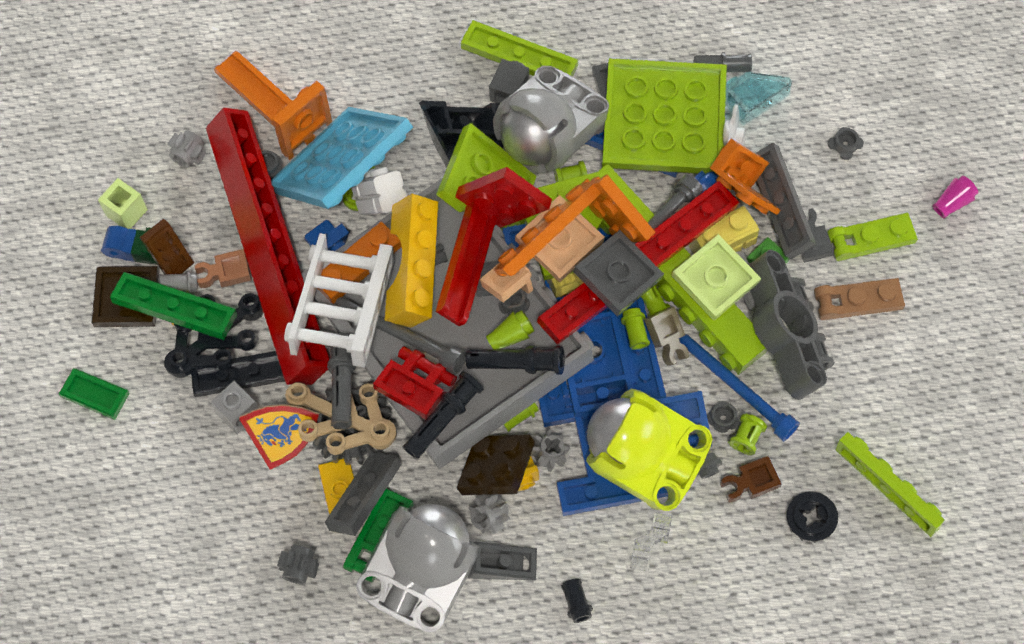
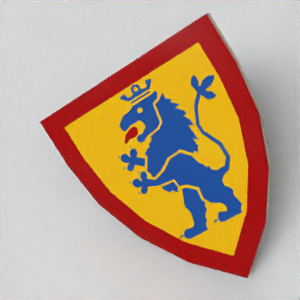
M285 404L269 405L250 411L240 416L239 420L271 470L297 456L308 444V442L300 438L299 424L304 420H313L317 423L319 413L300 406ZM307 428L303 432L308 434L313 432L314 429Z

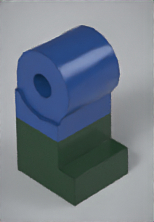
M109 226L107 228L101 249L104 255L125 261L157 265L139 238L151 229L150 227H146V230L127 229L121 226Z

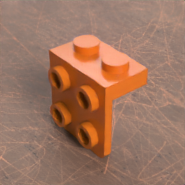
M731 138L721 149L718 157L710 167L711 170L719 175L716 180L720 181L727 189L735 191L737 193L736 196L749 206H754L765 215L768 211L776 215L781 211L752 188L769 162Z

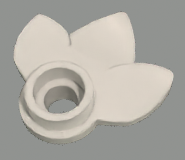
M736 104L732 109L731 120H726L724 123V146L731 138L743 146L745 144L746 129L738 125L739 108Z

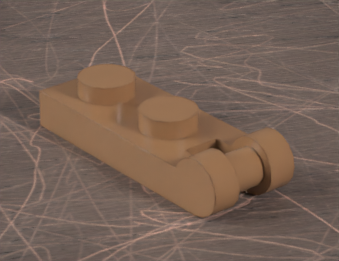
M899 278L840 286L823 285L814 289L815 299L820 303V308L818 309L820 320L903 310L905 307ZM839 298L840 306L832 305L831 299Z

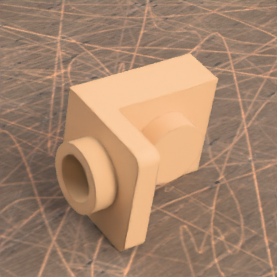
M498 263L480 279L482 287L503 303L520 288L527 294L533 291L532 274L526 266L513 276L500 277L494 271L500 264Z

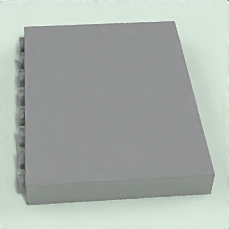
M440 179L418 195L438 201L436 246L440 243L443 245V252L446 253L448 262L435 265L432 318L412 328L402 327L443 348L455 346L467 352V349L493 350L486 336L508 317L507 313L503 314L500 311L499 303L501 301L495 296L478 297L475 293L468 321L462 326L455 325L435 312L464 212L459 213L436 195L442 181ZM390 213L389 215H387L386 217L372 225L370 228H368L367 230H365L364 232L350 240L348 243L337 249L335 252H345L349 247H351L355 242H357L361 237H363L367 232H369L381 221L391 230L392 213ZM496 225L485 262H496L508 249H516L512 243L506 244L502 239L505 237L502 230ZM402 247L393 254L394 265L387 290L398 274L402 258ZM530 265L526 267L532 274L533 291L527 294L530 306L527 311L523 312L531 322L535 332L529 335V339L500 350H525L530 345H535L537 349H555L556 346H563L565 353L563 374L556 375L554 371H537L536 374H529L525 369H467L465 362L462 370L455 375L457 376L456 382L460 379L459 374L465 371L473 376L482 385L484 390L481 394L476 393L465 406L466 411L461 415H456L425 450L439 470L594 361L591 350L594 345L584 331L580 334L578 331L574 332L557 345L537 323L538 317L555 305L557 299L548 287L543 289L537 282L540 279ZM308 270L302 273L304 283L306 280ZM370 273L359 283L370 281L372 274ZM318 289L316 290L314 296L316 303L336 306ZM348 293L342 296L363 307L364 299H362V296ZM385 294L384 301H383L382 308H381V312H380V316H382V317H384V318H385L386 294ZM328 318L338 333L355 334L357 326L354 325V322ZM376 328L365 370L375 381L390 360L400 365L405 362L398 357V352L403 346L412 351L417 348ZM417 349L424 353L425 358L435 364L439 363V359ZM419 369L414 371V373L424 379L428 376V374ZM440 383L437 385L438 387L443 389L444 392H449L452 388L445 385L444 383ZM386 397L414 435L425 419Z

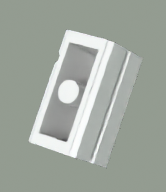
M387 166L370 169L364 174V179L358 185L351 187L354 197L358 198L356 205L359 214L364 216L392 211L393 204L407 197L406 189H402L404 183L400 171H388Z

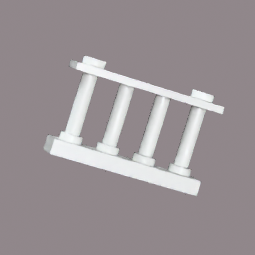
M320 233L317 244H312L310 247L308 258L310 263L293 322L287 323L284 340L289 343L290 354L296 356L301 341L347 349V352L351 353L352 366L365 368L394 265L393 246L380 244L378 254L372 255L371 258L328 250L326 234ZM326 262L366 269L372 275L370 281L358 283L321 276ZM317 288L360 295L364 299L363 307H358L355 310L316 303L313 300ZM311 314L354 322L357 328L355 334L344 336L305 329L308 316Z

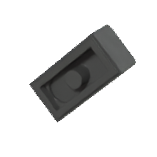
M474 542L479 546L478 557L468 575L469 579L536 580L537 548ZM524 556L529 561V567L525 572H523Z

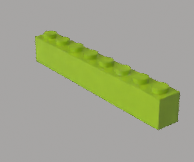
M609 164L601 168L599 171L607 170L608 176L643 218L649 222L654 216L651 210ZM603 219L600 227L609 235L611 234L609 232L610 226ZM684 248L659 267L664 273L662 279L656 283L659 293L666 301L674 303L679 309L680 317L687 324H692L699 331V337L707 347H713L720 355L719 358L722 364L728 370H734L740 375L766 354L767 349L758 339L753 323L736 304L732 305L714 321L672 277L673 271L691 257Z

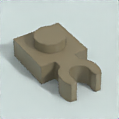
M668 307L644 319L655 348L663 347L664 349L662 357L667 366L677 364L674 357L675 352L679 359L689 358L688 349L679 341V338L685 336L675 307Z

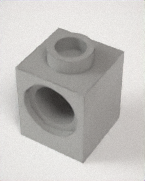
M235 381L211 401L216 414L237 435L244 429L239 417L258 409L256 402Z

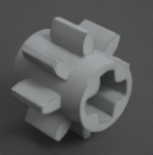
M188 130L184 133L180 132L179 135L174 133L167 143L171 147L169 156L175 163L183 167H188L190 164L193 165V163L199 165L206 154L202 151L204 141L197 134Z
M547 430L544 438L538 435L534 437V445L536 447H533L531 456L535 457V465L537 467L540 465L547 467L548 472H551L555 467V463L561 467L565 464L567 460L563 455L568 453L570 447L564 445L562 440L563 434L557 436L552 434L550 430ZM550 448L553 450V452L549 454L546 452V450Z
M480 495L475 498L476 504L469 507L472 524L481 530L483 534L489 530L493 534L504 528L503 523L510 520L508 504L498 495H491L489 497L488 495Z

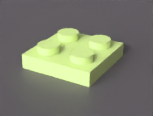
M719 234L672 273V277L714 321L761 280L758 274Z

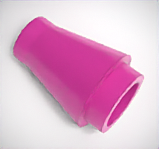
M961 176L959 179L954 178L932 207L935 212L945 219L948 215L975 201L978 189L966 176Z

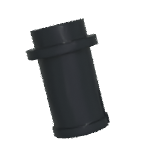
M575 578L562 583L561 588L570 610L567 613L568 617L572 618L574 623L590 619L593 607L587 602L581 579Z

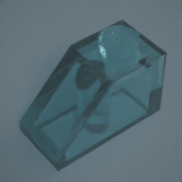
M746 72L740 77L735 76L726 82L725 105L731 112L735 104L738 105L739 121L744 126L788 97L792 80L789 77Z

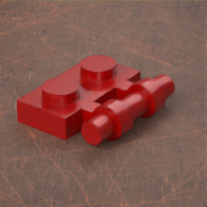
M403 346L398 352V357L405 362L400 365L390 360L374 381L373 387L374 390L426 420L440 403L441 395L444 393V390L437 385L444 383L452 387L457 380V376L448 372L441 363L435 364L426 359L425 354L417 349L412 351ZM419 369L428 374V376L424 379L414 373V371Z

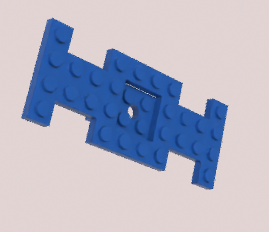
M526 224L502 228L505 236L503 238L507 245L512 243L516 248L519 246L515 241V236L526 227ZM601 227L598 231L605 236L604 242L612 237L611 234H606ZM545 280V287H548L551 290L549 284L547 283V280ZM564 295V296H562V297L556 298V299H557V302H559L561 299H563V298H564L565 296H567V295ZM641 297L626 309L640 308L647 318L644 301ZM608 307L577 330L579 334L584 331L588 335L593 345L602 351L601 355L594 358L593 362L568 378L567 383L564 381L538 400L544 428L575 422L587 477L556 483L563 516L642 501L598 475L586 462L590 454L587 440L588 425L591 417L600 406L611 400L621 398L630 389L640 390L654 399L667 397L655 346L645 321L644 325L650 345L643 349L632 350L626 326L621 323L623 314L621 313L617 317ZM664 487L660 488L657 498L667 497V490Z

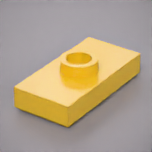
M340 459L338 463H333L332 461L318 465L329 515L354 479L351 464L345 465L344 459Z

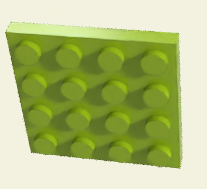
M609 58L606 95L609 109L604 128L602 168L609 164L613 169L681 173L714 172L710 167L724 147L723 128L725 123L727 65Z

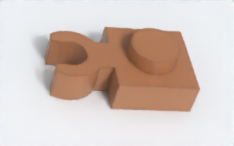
M244 249L214 256L216 264L210 265L206 262H200L194 265L197 274L208 273L205 278L197 279L200 288H208L217 280H219L221 287L251 281Z

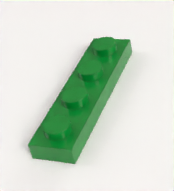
M126 272L122 274L110 296L114 304L222 340L226 338L237 317L235 308Z

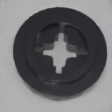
M804 492L797 495L790 502L787 508L786 521L790 531L795 533L801 541L807 540L816 543L820 540L828 539L835 531L838 524V511L835 504L827 496L818 492ZM816 506L818 507L816 518L821 521L820 523L814 521L808 528L806 527L807 517L803 513L810 514Z

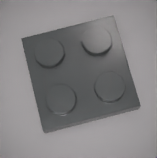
M620 230L576 265L573 271L617 317L658 283L664 275Z

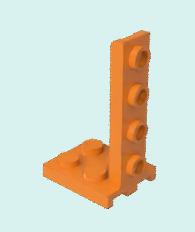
M234 51L230 57L214 68L215 73L275 127L281 152L289 160L294 157L293 150L302 142L308 145L315 139L313 133L323 124L329 126L332 123L326 90L318 81H315L309 87L303 88L292 101L238 51Z
M608 174L601 179L598 176L594 177L591 181L586 179L570 190L565 196L567 201L560 208L556 205L543 216L545 222L538 228L535 226L530 228L522 235L520 239L523 242L515 250L510 248L498 258L500 264L494 271L500 277L515 275L588 205L598 218H603L607 222L612 236L620 230L633 243L647 241L656 232Z

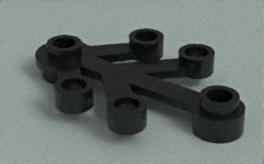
M247 293L241 297L238 308H236L237 317L230 330L243 319L255 321L262 317L264 312L258 295ZM210 294L200 296L201 298L216 302L215 298ZM174 324L177 331L175 349L166 355L164 366L170 375L177 378L189 376L194 368L227 370L233 365L231 352L227 349L250 351L256 347L257 340L254 332L248 329L240 331L237 336H226L224 340L198 332V340L188 347L189 332L192 329ZM246 338H251L249 342H242ZM206 349H219L213 356L200 355ZM222 357L228 358L226 361L223 362L218 361Z

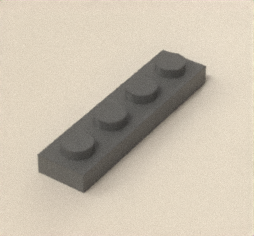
M771 143L756 153L769 162L757 179L762 195L781 210L778 215L769 211L785 256L793 259L817 244L780 148L775 143Z

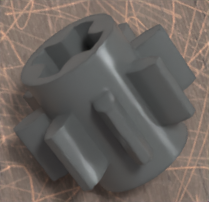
M292 545L289 553L281 551L277 566L280 571H284L282 578L288 582L301 585L306 584L307 577L315 579L319 563H317V559L313 558L314 551L298 545Z

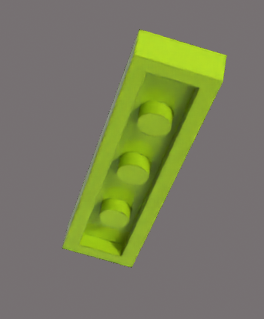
M472 20L461 41V49L498 63L502 59L518 61L529 67V75L532 76L535 75V71L539 67L552 66L573 77L578 67V59Z
M847 432L839 440L835 450L926 534L932 537L941 528L945 519L941 517L940 510L934 504L926 503L919 497L917 490L911 483L898 478L893 473V469L888 462L882 458L877 459L869 451L868 445L861 438L853 437Z

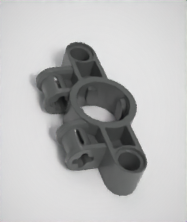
M768 250L749 264L761 278L760 282L751 289L757 306L752 317L753 327L760 342L767 350L774 354L787 392L793 398L801 400L827 383L825 370L831 368L835 362L833 357H829L825 347V335L818 333V324L813 313L814 305L807 298L804 289L806 286L804 279L790 277L783 257L774 250Z

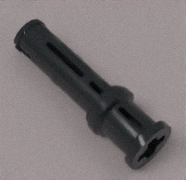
M530 345L525 350L467 349L466 352L467 355H470L466 356L467 369H525L529 374H536L537 371H554L556 375H561L565 366L563 346H556L555 349H537L535 345Z
M462 371L459 374L460 379L449 392L445 391L441 395L440 400L442 402L402 446L416 460H419L420 456L456 415H461L466 411L465 406L476 393L481 394L484 390L482 385L467 372Z

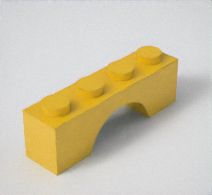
M412 193L392 205L390 234L397 235L400 239L402 258L398 274L390 288L386 291L385 321L412 328L432 318L438 201Z

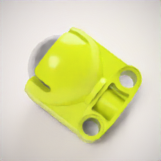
M630 389L621 398L611 400L600 406L591 417L587 430L590 454L586 462L595 473L646 502L651 508L670 511L680 504L690 489L711 447L712 435L705 426L693 423L640 390ZM692 431H695L699 437V442L694 448L688 442L689 434ZM662 487L668 492V499L664 504H660L657 499V493Z

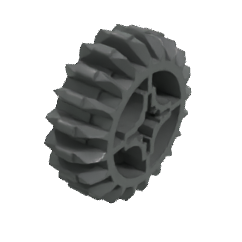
M351 381V394L354 404H360L359 407H356L357 414L368 420L367 407L360 401L359 389L356 390L355 383ZM327 388L325 390L327 398L322 399L332 403V390ZM367 392L364 396L371 397L374 393ZM378 398L377 402L382 418L389 420L392 416L391 410L385 408L387 405L385 398ZM319 413L317 423L327 421L328 416ZM349 428L337 433H341L346 437L360 431ZM379 430V431H376L375 433H376V434H383V433L385 432V430ZM330 434L319 436L313 442L315 450L322 449L321 455L323 458L326 459L332 455L333 463H338L344 457L345 465H350L352 458H356L358 464L362 465L364 461L363 455L367 454L371 458L375 455L373 447L369 444L346 449L339 455H333L329 453L326 446V438ZM334 441L331 443V446H339L341 443Z

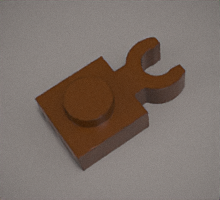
M769 456L740 466L738 469L740 477L729 475L720 482L721 488L727 485H733L736 488V492L728 495V502L738 501L742 493L748 491L751 499L776 490L782 485Z

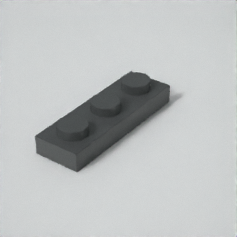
M374 452L375 455L372 458L368 456L326 519L325 524L329 531L356 536L402 465L398 456Z

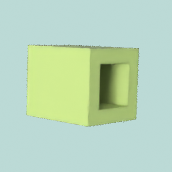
M119 178L98 199L105 215L119 226L131 229L148 210L141 194Z

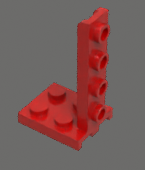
M508 167L459 186L455 198L466 204V208L435 312L457 326H462L468 321L495 225L502 228L547 211L551 206L552 198Z

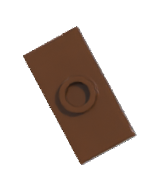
M165 219L160 220L139 237L164 275L182 274L194 264L193 259Z

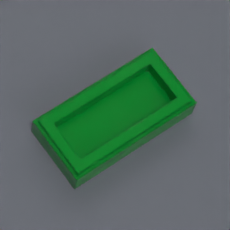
M76 368L72 369L59 392L61 398L113 420L117 418L130 394L126 389Z

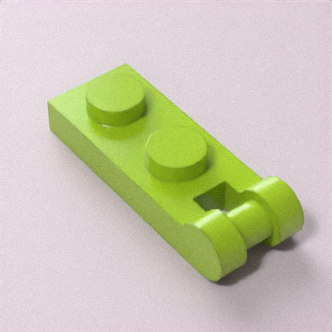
M908 212L847 227L837 226L827 232L831 243H834L835 246L834 255L836 261L915 244L918 240ZM852 238L854 245H847L845 240Z

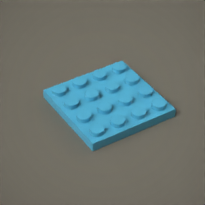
M348 107L271 180L275 194L329 209L341 202L343 199L342 195L364 179V174L370 168L380 164L385 159V154L393 146H397L405 140L406 134L413 126L405 117Z

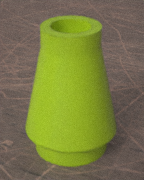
M523 310L516 314L513 311L486 338L493 350H500L529 339V335L535 332V329Z

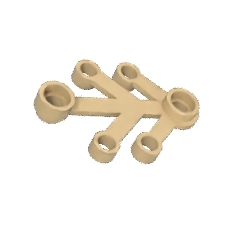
M294 383L286 390L285 396L288 405L300 406L306 409L311 408L332 418V403L311 394L307 385ZM370 383L362 385L359 389L360 401L366 405L370 421L358 416L351 394L352 426L350 428L360 432L344 437L341 433L337 432L345 429L333 428L331 426L332 419L316 423L313 420H304L298 427L300 438L306 442H311L319 436L330 434L326 438V446L329 453L333 455H339L346 449L369 444L379 450L386 449L395 441L397 432L395 425L390 420L382 418L377 402L379 398L378 391L374 390L373 384ZM367 392L374 393L371 397L364 396ZM295 393H303L300 396H294ZM307 428L314 429L313 432L308 434L303 432ZM379 430H385V432H384L383 434H376V433H375L376 431H379ZM334 441L341 442L339 446H331V443Z

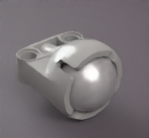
M541 66L535 71V75L500 103L493 118L494 133L497 140L502 141L503 149L532 173L551 172L568 161L594 135L603 132L609 103L599 93L569 74L552 66Z
M428 504L411 510L400 506L392 514L356 584L357 592L365 601L394 618L420 630L435 632L444 624L478 557L479 546L469 540L465 523L450 508L437 504ZM369 576L378 578L381 582V590L377 593L368 592L364 587L365 578ZM427 607L437 609L440 613L439 621L432 624L427 623L422 617V611Z

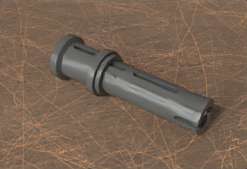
M334 333V334L344 335V336H349V335H350V334H348V333ZM329 346L331 347V355L327 368L332 374L331 426L335 429H348L352 426L351 374L356 366H352L351 353H348L347 349Z

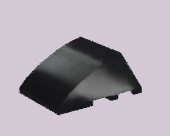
M422 100L419 102L434 146L446 168L463 127L470 123L503 149L502 141L497 140L493 126V118L500 103H490L483 108L451 107L446 105V101Z

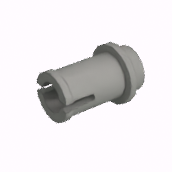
M188 270L185 274H158L159 284L189 294L197 291L196 273H190Z

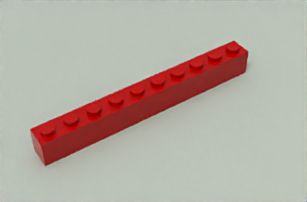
M223 107L207 125L206 131L286 385L294 383L312 385L328 370L327 363L329 357L325 345L301 341L297 356L291 355L289 343L284 340L287 323L293 322L304 286V280L249 112L247 110ZM309 314L305 329L320 331L315 315Z

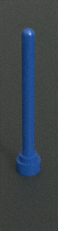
M685 334V336L679 338L680 343L685 345L694 357L770 421L774 434L783 442L798 429L799 421L790 414L787 416L784 413H778L689 335Z

